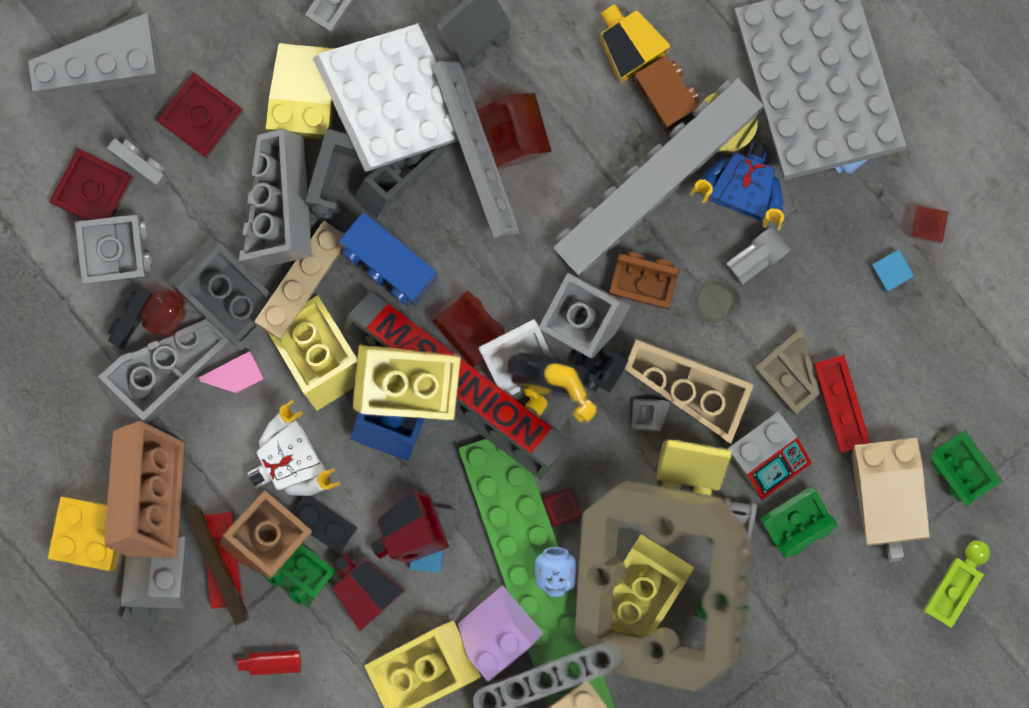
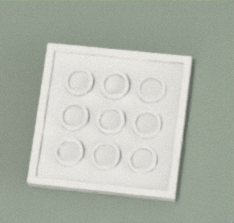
M419 24L322 52L313 58L365 172L459 140L432 66L436 64L435 58Z

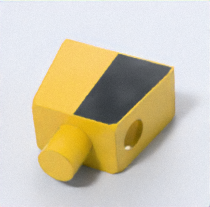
M616 4L600 14L609 27L600 34V42L619 84H622L637 72L669 53L671 47L669 43L638 11H634L624 18Z

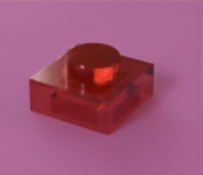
M917 206L910 237L942 243L949 212Z

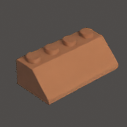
M137 421L113 431L104 547L130 557L175 558L178 556L184 457L183 441L142 421Z

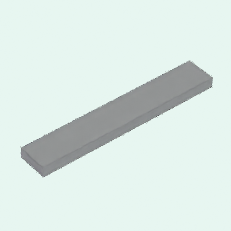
M439 61L432 66L493 238H506L519 234V228L460 63L458 61Z

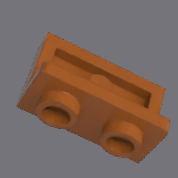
M626 252L625 255L619 254L609 294L669 310L680 269L674 268V263L666 260L657 259L655 263L643 260L644 256L635 252Z

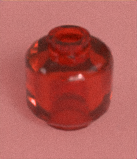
M171 289L154 291L140 313L144 321L142 326L153 335L158 333L163 335L172 334L186 317L187 313L184 307L186 303L184 299Z

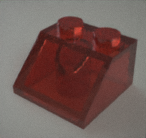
M535 93L508 95L476 110L497 170L525 163L552 152Z

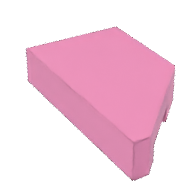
M250 351L198 377L200 382L237 394L265 380Z

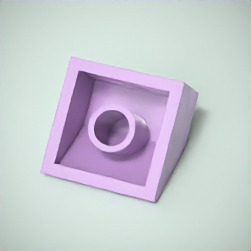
M503 585L458 623L467 658L487 681H490L543 635L540 628Z

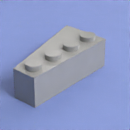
M148 13L28 61L32 92L39 98L161 81L154 23Z
M286 129L257 135L252 175L255 176L252 192H249L247 204L251 206L248 223L244 222L243 235L246 236L244 250H240L239 262L263 268L312 257L309 207L305 201L308 192L304 137Z

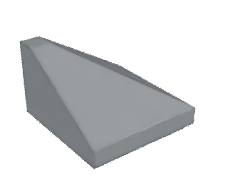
M633 399L631 430L661 431L670 407V401Z

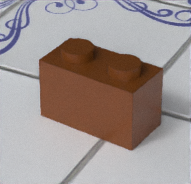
M667 55L637 72L633 79L665 132L693 116L692 113L698 108L697 103L700 102L695 90L691 86L687 88L681 77L684 74L675 60L671 62Z

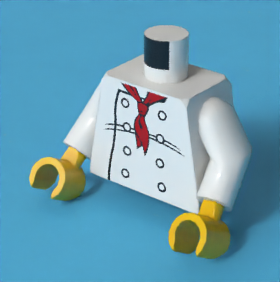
M294 400L281 406L279 413L268 423L259 440L260 449L256 453L262 465L247 473L254 487L258 489L272 481L278 491L284 490L288 495L311 496L323 490L338 487L340 481L336 483L330 481V474L336 470L325 469L300 423L296 421L297 418L303 415V411L301 410L296 414L291 412L290 406L294 403Z

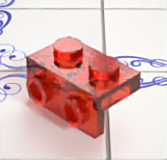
M468 290L432 321L473 368L484 360L479 347L506 334L502 325L488 314L482 302Z

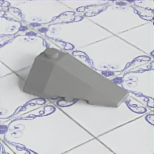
M205 319L177 331L168 338L158 342L154 341L136 352H129L120 356L97 379L116 409L131 424L137 421L148 424L230 341Z

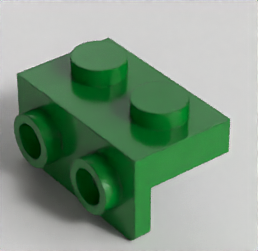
M966 429L936 448L930 454L932 459L931 465L934 471L939 476L945 477L950 484L949 490L952 496L958 502L962 501L966 507L1002 481Z
M810 486L759 518L774 546L784 558L798 555L806 546L817 539L825 538L831 533V530L838 526L813 486Z

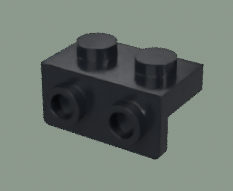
M602 347L593 358L576 351L570 363L588 368L584 387L594 392L600 388L611 393L629 360L616 352Z

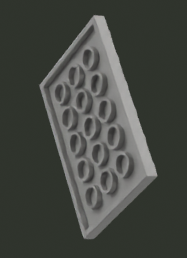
M766 0L734 8L736 22L760 102L764 105V116L784 180L905 150L906 143L860 0Z

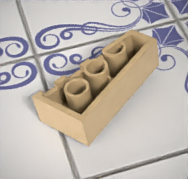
M635 338L628 356L629 361L624 369L731 443L754 385L749 381Z

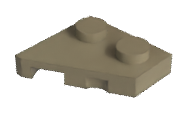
M801 328L754 367L794 415L820 394L813 375L811 359L806 348L804 332Z

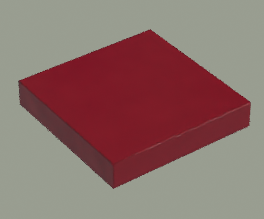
M193 72L156 121L207 159L244 110Z
M77 148L49 203L84 221L112 218L134 177Z

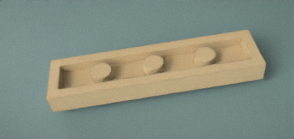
M323 221L311 238L312 257L295 261L254 321V324L281 341L344 249L339 241L345 234Z

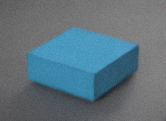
M899 250L871 265L885 292L914 277Z

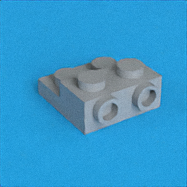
M139 215L75 222L82 284L148 278L147 271H152V258L150 252L145 253L143 240H149L147 222H141Z

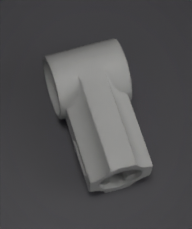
M773 226L751 242L752 245L741 251L726 264L729 272L741 286L765 267H771L791 251Z

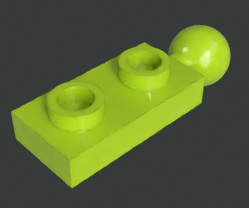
M975 540L967 545L965 549V562L954 558L923 609L925 613L949 628L953 627L984 576L983 573L976 570L977 565L986 563L990 558V548L983 541Z

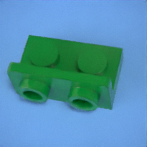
M301 544L271 579L264 575L263 577L272 585H279L283 588L293 602L299 605L303 604L308 608L336 571Z

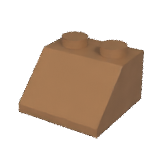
M264 490L223 535L219 545L242 565L271 579L312 533V530Z

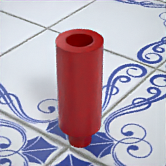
M300 650L249 653V658H238V671H249L250 676L301 673Z

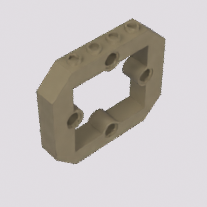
M626 481L616 486L583 512L575 623L576 637L585 648L607 641L615 643L620 648L622 653L621 663L611 670L610 673L696 692L743 656L745 642L741 640L742 628H744L747 621V610L744 609V602L750 588V580L747 578V566H749L753 554L752 547H749L750 535L721 498ZM665 519L671 523L673 530L667 528ZM619 520L646 525L650 537L659 544L671 543L685 533L714 539L710 589L707 590L703 597V607L708 613L705 651L680 646L677 634L666 627L656 629L645 638L611 631L614 587L622 583L626 577V566L616 556ZM602 569L608 573L609 579L604 576ZM720 593L727 598L728 605L721 600ZM656 642L661 645L663 652L657 648ZM599 651L598 657L600 662L604 665H609V656L605 652Z

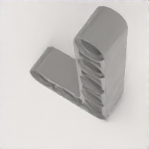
M602 642L497 680L475 693L473 698L474 708H515L516 706L600 677L621 663V650L613 642ZM599 651H603L609 656V665H604L600 662L598 657ZM571 661L576 662L580 666V676L575 675L571 671ZM543 672H547L552 677V686L544 683L542 679ZM515 682L523 686L524 696L519 695L515 691ZM487 692L495 696L496 706L488 702Z

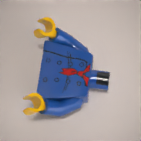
M751 143L746 157L734 153L732 158H722L706 169L701 179L695 183L690 192L691 196H693L694 192L702 193L704 196L702 203L708 200L760 222L764 219V228L767 227L768 222L772 221L778 225L777 230L779 231L784 220L780 180L774 176V168L763 164L769 149L758 143Z

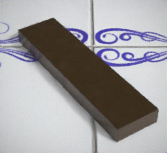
M192 505L185 508L184 511L235 625L249 620L250 616L200 505Z

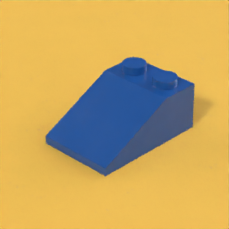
M359 412L350 440L409 461L425 418L362 414Z

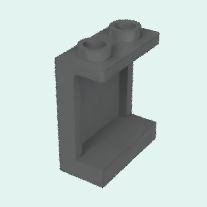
M326 129L305 200L311 211L314 212V216L326 220H332L333 216L340 218L342 213L337 203L327 201L340 154L358 159L357 152L349 135Z

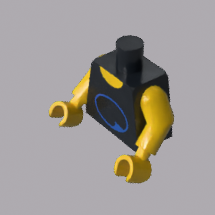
M519 353L518 355L511 356L508 360L507 370L509 373H512V384L522 387L524 394L530 398L524 407L535 411L539 417L548 405L547 400L541 395L571 398L572 401H576L579 405L573 410L572 414L579 422L585 421L588 423L596 414V406L591 401L585 399L587 394L584 390V384L588 368L543 354Z

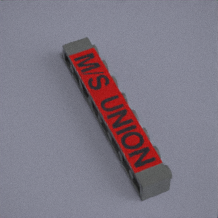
M370 291L348 315L343 330L364 346L459 356L460 366L454 414L540 480H542L564 452L570 441L564 437L561 431L550 427L539 418L536 412L525 408L517 402L508 391L500 389L483 372L475 370L459 354L447 349L434 335L426 333L418 327L409 316L403 315L393 308L385 298L377 296Z

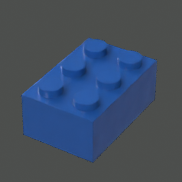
M364 212L339 241L344 248L341 251L344 257L356 267H359L361 263L367 267L366 273L381 287L385 283L392 288L390 291L392 296L404 306H407L410 302L416 307L439 279L437 272Z

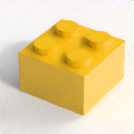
M60 497L48 559L106 571H115L119 553L104 547L107 505L70 497Z

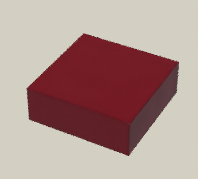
M572 488L542 498L552 527L582 517Z

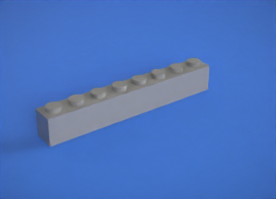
M739 78L733 83L730 80L726 81L715 92L718 97L710 104L706 101L702 103L692 113L695 118L689 124L685 125L683 122L679 124L669 134L672 139L665 146H662L660 143L646 155L649 160L641 168L638 165L632 167L624 175L626 181L618 189L615 186L608 189L601 196L603 202L595 210L589 207L578 217L580 224L572 231L566 228L556 237L557 245L553 249L579 277L587 272L763 110L764 105Z

